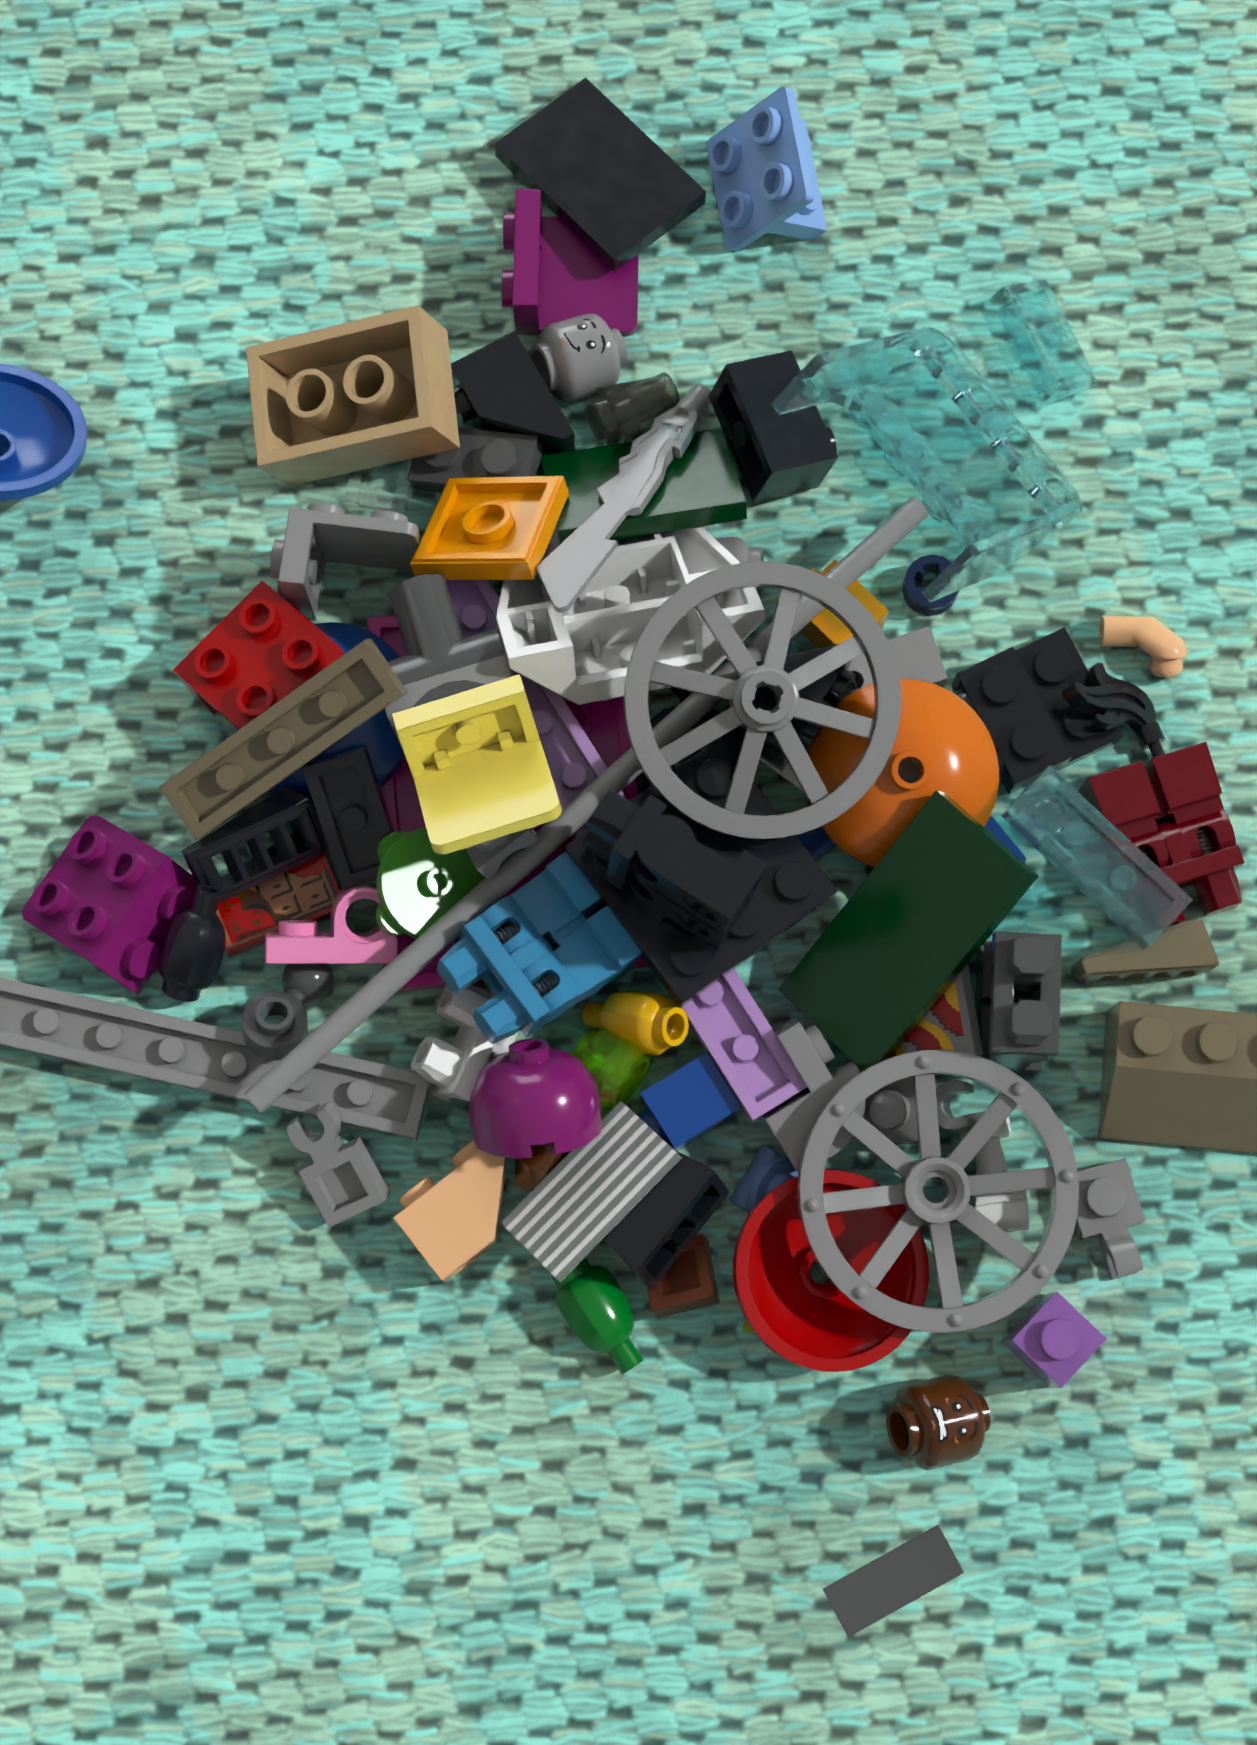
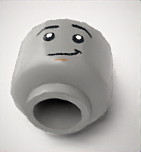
M591 313L546 325L539 335V343L532 346L531 358L547 387L558 399L562 401H576L610 391L614 388L619 380L620 365L625 364L627 361V349L620 331L616 328L610 329L605 320L599 315Z

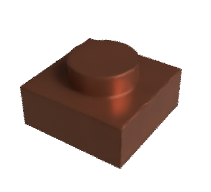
M704 1234L694 1236L652 1290L647 1287L650 1309L656 1318L720 1303L709 1241Z

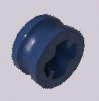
M934 554L921 556L910 565L906 572L902 587L905 602L910 609L920 615L935 616L944 613L951 608L959 593L961 584L959 571L953 562L943 556ZM926 572L936 573L937 582L947 584L948 591L942 588L937 599L927 598L925 588L915 587L914 580L921 583Z

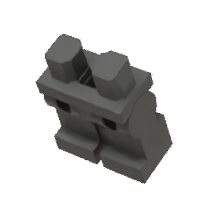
M995 931L992 934V941H986L977 951L975 1004L990 1005V1007L982 1006L976 1012L983 1055H980V1057L994 1061L1014 1073L1038 1074L1041 1071V1062L1048 1061L1049 1056H1057L1059 1054L1062 935Z

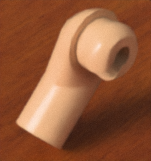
M1102 615L1100 618V646L1141 648L1151 655L1148 666L1153 675L1157 677L1173 678L1182 672V658L1187 656L1185 642L1156 618L1150 616Z

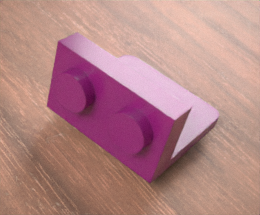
M516 189L515 212H504L503 248L504 250H514V270H502L501 300L503 308H513L517 335H540L543 328L550 323L595 313L605 320L610 329H618L623 337L634 334L637 330L639 254L614 272L558 217L542 216L541 189Z
M92 815L84 821L79 830L72 836L69 844L42 882L35 888L32 896L23 907L22 917L31 925L69 948L130 991L139 995L158 967L163 940L172 920L180 911L191 907L197 884L189 872L167 855L102 817Z

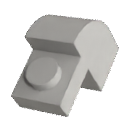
M794 1017L773 1031L808 1088L763 1117L798 1174L802 1151L817 1116L831 1097L860 1072L850 1059L829 1071L825 1064L834 1059L835 1056L815 1024L804 1030L801 1023ZM865 1100L854 1109L862 1117L865 1110ZM841 1127L827 1159L841 1151L853 1138L844 1128Z

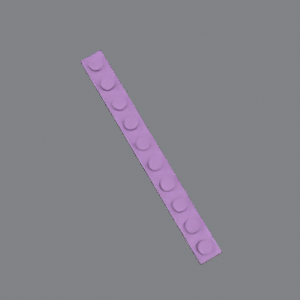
M445 580L463 638L497 628L496 615L500 598L489 580ZM510 669L512 676L519 674L518 672ZM520 674L563 809L599 777L607 767L563 697ZM622 791L618 793L619 795L626 798ZM587 822L571 835L573 840L588 830L586 828ZM735 969L681 1007L688 1016L689 1025L711 1057L751 1123L808 1088Z

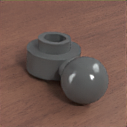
M287 964L282 974L284 991L262 993L247 1004L242 1015V1030L244 1042L253 1054L266 1060H281L308 1036V1017L304 1006L317 1004L329 995L333 986V973L328 964ZM272 1015H280L285 1018L279 1024H269L264 1021L266 1017Z

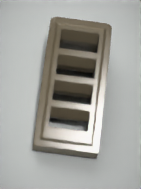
M1196 917L1085 956L1073 965L1071 973L1075 982L1082 981L1084 983L1198 976L1219 966V961L1203 920H1198Z

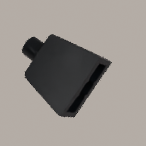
M678 1151L676 1152L682 1157L678 1163L603 1238L651 1290L662 1279L681 1255L682 1251L729 1194L728 1189L713 1169Z

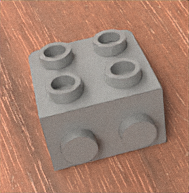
M311 503L307 506V509L289 507L285 539H275L273 543L270 575L271 578H278V594L281 597H284L288 603L307 619L317 620L325 561L413 571L410 562L421 540L419 529L416 524L408 522V518L405 515L393 511H373L370 517L345 514V510L341 507L327 503Z

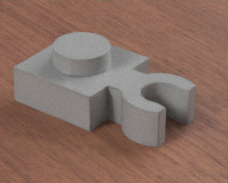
M913 1076L886 1085L865 1099L863 1118L895 1145L918 1143ZM948 1080L936 1087L939 1126L961 1132L968 1131L972 1127L976 1119L961 1116L954 1117L951 1113L950 1104L952 1099L958 1094L974 1093L973 1084L959 1080Z
M327 1102L321 1105L316 1112L318 1119L324 1127V1133L313 1134L309 1132L300 1116L293 1118L287 1125V1135L295 1148L310 1154L312 1160L305 1162L298 1172L327 1226L330 1228L385 1202L390 1195V1191L361 1137L343 1144L339 1137L341 1130L340 1115L337 1109Z

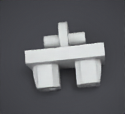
M446 985L436 1006V1014L460 1026L454 1042L450 1045L434 1036L425 1037L419 1045L410 1065L415 1072L434 1084L431 1094L446 1102H451L453 1098L470 1101L479 1072L498 1055L509 1052V1045L516 1041L519 1034L517 1032L508 1038L491 1044L476 1025L473 1018L475 1009L494 997L489 988L481 989L471 985L459 994H456Z

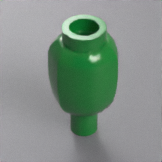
M585 1257L561 1282L552 1276L558 1287L555 1296L557 1307L569 1327L585 1346L594 1351L607 1352L621 1374L626 1373L643 1361V1358L629 1338L634 1327L633 1311L623 1290L606 1267L600 1265L591 1266Z

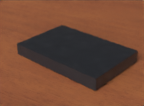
M586 77L495 143V156L529 189H541V201L614 272L705 204L706 191Z

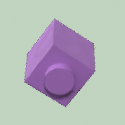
M1058 1292L1044 1294L1001 1342L1049 1388H1062L1103 1344L1106 1338Z

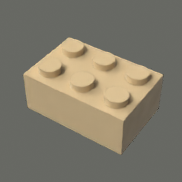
M419 305L246 347L257 466L289 486L460 448L448 332L445 327Z

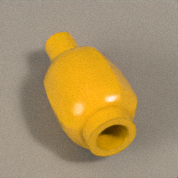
M617 992L610 995L605 1003L593 1001L587 1003L582 1012L584 1024L588 1027L600 1028L603 1035L612 1044L629 1051L647 1055H661L671 1046L680 1045L685 1040L689 1029V1020L686 1012L682 1008L677 1007L673 999L663 994L652 992Z

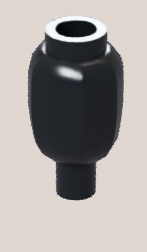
M210 884L197 885L191 907L180 911L174 917L163 940L158 959V970L164 980L162 991L167 996L176 1000L187 1002L198 1000L201 990L211 987L217 979L223 959L226 933L221 919L216 914L222 895V890Z

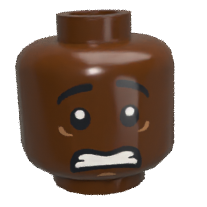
M944 1375L905 1385L898 1391L893 1405L887 1411L886 1417L887 1432L894 1450L901 1457L907 1458L914 1466L924 1470L965 1462L977 1456L983 1446L985 1432L988 1431L991 1423L989 1407L984 1397L980 1393H975L972 1386L963 1378L955 1375Z

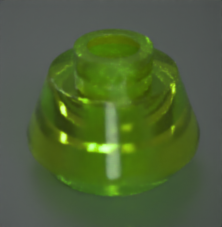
M605 1027L598 1032L594 1029L588 1030L582 1036L572 1054L583 1062L596 1080L602 1110L613 1109L620 1101L624 1104L628 1102L643 1082L654 1059V1055L645 1054V1051L638 1048L633 1041L619 1036Z

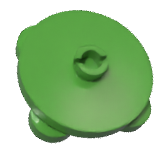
M426 828L416 829L409 833L396 831L382 838L377 850L380 861L377 872V891L380 900L376 910L377 924L388 935L399 936L407 934L417 939L485 877L477 871L466 849L448 854L435 853Z

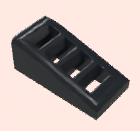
M285 786L181 852L196 884H210L221 889L220 902L316 858L329 848L312 801L306 795L289 786ZM287 822L289 823L291 830L293 832L291 834H289V831L286 827L285 823ZM269 832L274 843L269 848H266L261 834ZM241 843L245 844L251 858L243 863L236 847ZM220 853L229 870V873L221 878L211 858Z

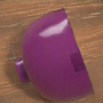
M523 1039L510 1044L509 1052L498 1055L479 1072L470 1096L469 1118L475 1145L479 1150L494 1156L532 1158L531 1145H543L552 1142L554 1155L561 1154L589 1144L601 1134L602 1130L601 1099L596 1080L579 1058L567 1051L549 1047L548 1042L543 1039Z

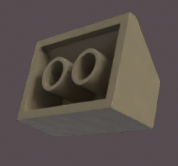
M1119 1001L1107 1010L1098 1139L1257 1154V1014Z

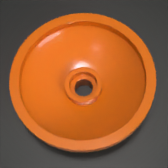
M900 679V722L892 752L884 769L875 783L858 802L834 820L821 826L830 840L842 851L871 867H876L936 790L948 794L984 827L994 808L999 786V765L990 733L981 718L964 700L936 684L916 679ZM873 683L849 694L840 701L836 708L873 719L875 706ZM819 726L822 730L808 752V756L828 793H831L851 773L859 761L868 739ZM904 759L913 760L919 766L920 776L914 783L903 781L898 774L899 763Z

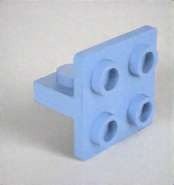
M782 86L712 136L706 144L725 246L728 250L740 251L767 232L803 240H814L827 231L806 122L799 117L794 90Z

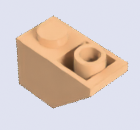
M475 1140L452 1157L450 1161L456 1169L435 1184L430 1177H427L399 1199L404 1210L393 1217L441 1281L445 1283L498 1242L508 1157L494 1156L479 1150L475 1145Z

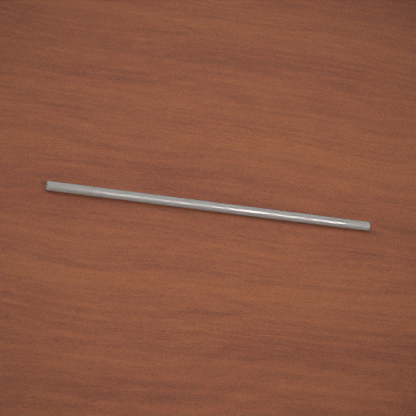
M911 497L824 576L847 589L928 517L929 514L926 507L917 498ZM801 595L791 638L822 612L825 607ZM773 621L745 645L755 662L764 660ZM729 660L713 674L714 676L731 680L740 678ZM695 692L691 693L652 728L658 748L661 749L682 737L723 699ZM632 747L562 809V813L557 819L547 822L535 833L539 839L530 847L513 852L501 863L498 872L489 880L484 878L243 1093L260 1113L266 1110L458 938L464 925L497 903L582 827L609 789L619 793L643 771L633 753Z

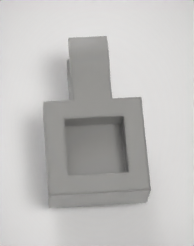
M1126 1158L1078 1171L1079 1206L1075 1230L1079 1241L1098 1236L1111 1280L1143 1270L1139 1251L1128 1231V1227L1142 1224L1145 1222V1218Z

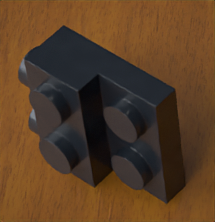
M1065 627L1018 650L1011 647L956 674L951 684L953 693L964 700L977 713L988 729L997 753L999 781L1001 780L1008 795L1119 742L1123 737L1119 727L1110 730L1093 725L1090 722L1092 716L1075 710L1064 699L1062 691L1076 682L1086 687H1093L1088 677L1089 671Z

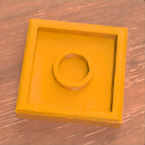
M564 476L449 478L410 562L414 575L442 574L445 580H534L537 573L536 566L543 559L569 495Z

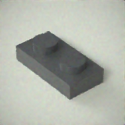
M458 427L460 448L412 459L407 480L414 489L442 493L449 478L537 476L544 446L538 436Z

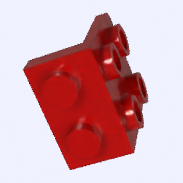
M262 580L173 671L196 700L210 713L215 715L219 712L239 730L345 653L337 643Z

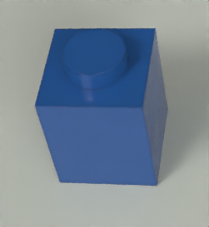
M705 1052L640 1092V1101L645 1108L636 1113V1115L666 1141L671 1148L679 1151L739 1114L741 1105L709 1054Z

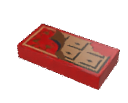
M325 852L296 868L219 903L216 914L224 925L226 933L224 948L230 958L263 945L264 932H278L279 921L309 920L319 922L331 916L333 901L341 890Z

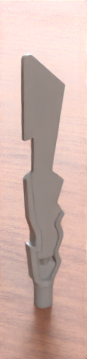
M701 384L693 385L682 401L678 402L675 407L654 418L651 430L633 441L629 455L619 458V474L597 488V493L603 505L536 566L537 573L555 611L563 613L571 608L617 547V541L609 540L626 516L642 514L663 482L669 464L674 458H681L699 429L698 421L701 414L711 403L708 397L711 391L706 386Z

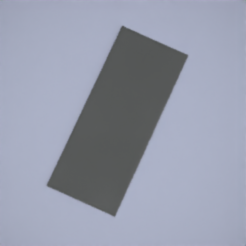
M936 1525L823 1588V1591L846 1635L850 1637L963 1574L964 1571L939 1525Z

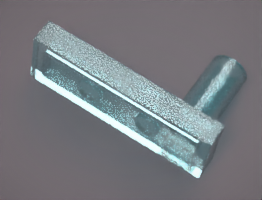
M1050 765L1035 778L1001 815L1009 823L1010 834L1017 843L1023 846H1034L1142 949L1150 947L1193 900Z

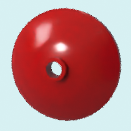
M841 1170L824 1171L823 1193L882 1186L876 1181L856 1173ZM798 1176L793 1177L765 1194L751 1210L742 1225L733 1257V1281L738 1304L755 1335L771 1351L788 1362L803 1368L823 1372H842L866 1367L895 1350L906 1339L912 1329L886 1322L863 1310L837 1289L829 1278L823 1284H818L812 1279L810 1268L816 1259L808 1245L801 1224L797 1195ZM904 1204L826 1213V1219L838 1249L858 1275L905 1211L906 1207ZM918 1229L876 1289L898 1301L924 1307L929 1284V1262L925 1242L920 1229Z

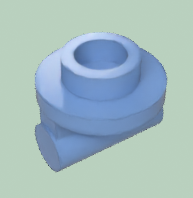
M761 1145L729 1201L750 1213L765 1194L784 1181L798 1176L788 1158L781 1156L765 1145Z

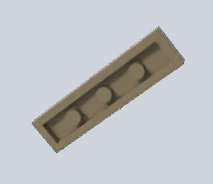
M371 638L366 639L159 786V788L195 840H198L400 699L408 691Z

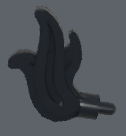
M1096 663L1089 669L1088 677L1093 687H1086L1076 682L1062 691L1064 699L1075 710L1092 716L1090 722L1093 725L1111 730L1126 723L1135 732L1142 749L1149 748L1153 757L1165 754L1161 742L1166 738L1158 721H1156L1154 705L1147 694L1136 685L1111 677L1106 673L1102 663Z

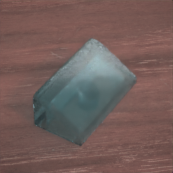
M1046 279L1003 286L981 306L979 311L1029 412L1039 411L1091 389L1098 384Z

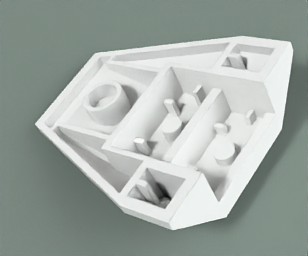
M556 527L542 561L560 545ZM703 527L615 540L617 541L615 550L571 608L563 613L555 611L538 573H536L534 580H503L496 621L509 668L578 705L624 696L625 678L633 649L655 612L676 591L692 580L710 571L740 563ZM755 587L732 590L714 597L742 642L765 620V609ZM694 608L679 620L669 632L659 649L655 662L711 674L727 657L697 609ZM649 682L648 691L672 687Z

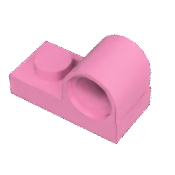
M361 884L341 890L334 899L330 916V932H318V922L309 920L279 921L278 932H264V958L266 963L389 964L397 957L398 938L384 933L378 924L370 931L362 933L348 928L345 916L347 909L353 902L366 898L374 900L378 905L380 904L377 888L373 885Z

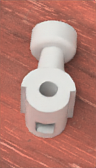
M983 1112L967 1114L961 1117L975 1118L977 1121ZM1009 1116L976 1154V1175L1008 1171L1000 1139L1009 1137L1011 1134ZM959 1131L961 1139L967 1131ZM1026 1190L970 1196L968 1204L1006 1233L1029 1229Z

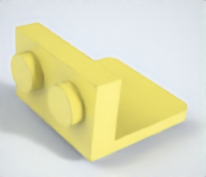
M520 674L392 714L397 735L414 778L428 837L435 853L448 854L553 821L561 815L562 807Z

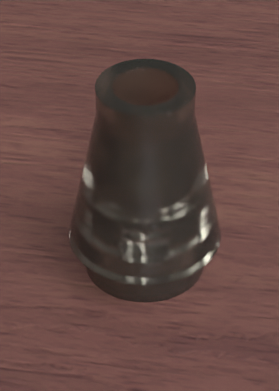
M663 372L650 378L597 388L595 395L584 401V412L587 423L600 444L604 446L612 442L624 444L651 424L654 418L675 407L680 402L672 378Z

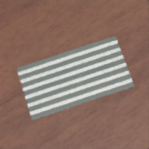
M622 1101L601 1120V1134L589 1144L572 1150L501 1222L559 1282L595 1248L682 1158Z

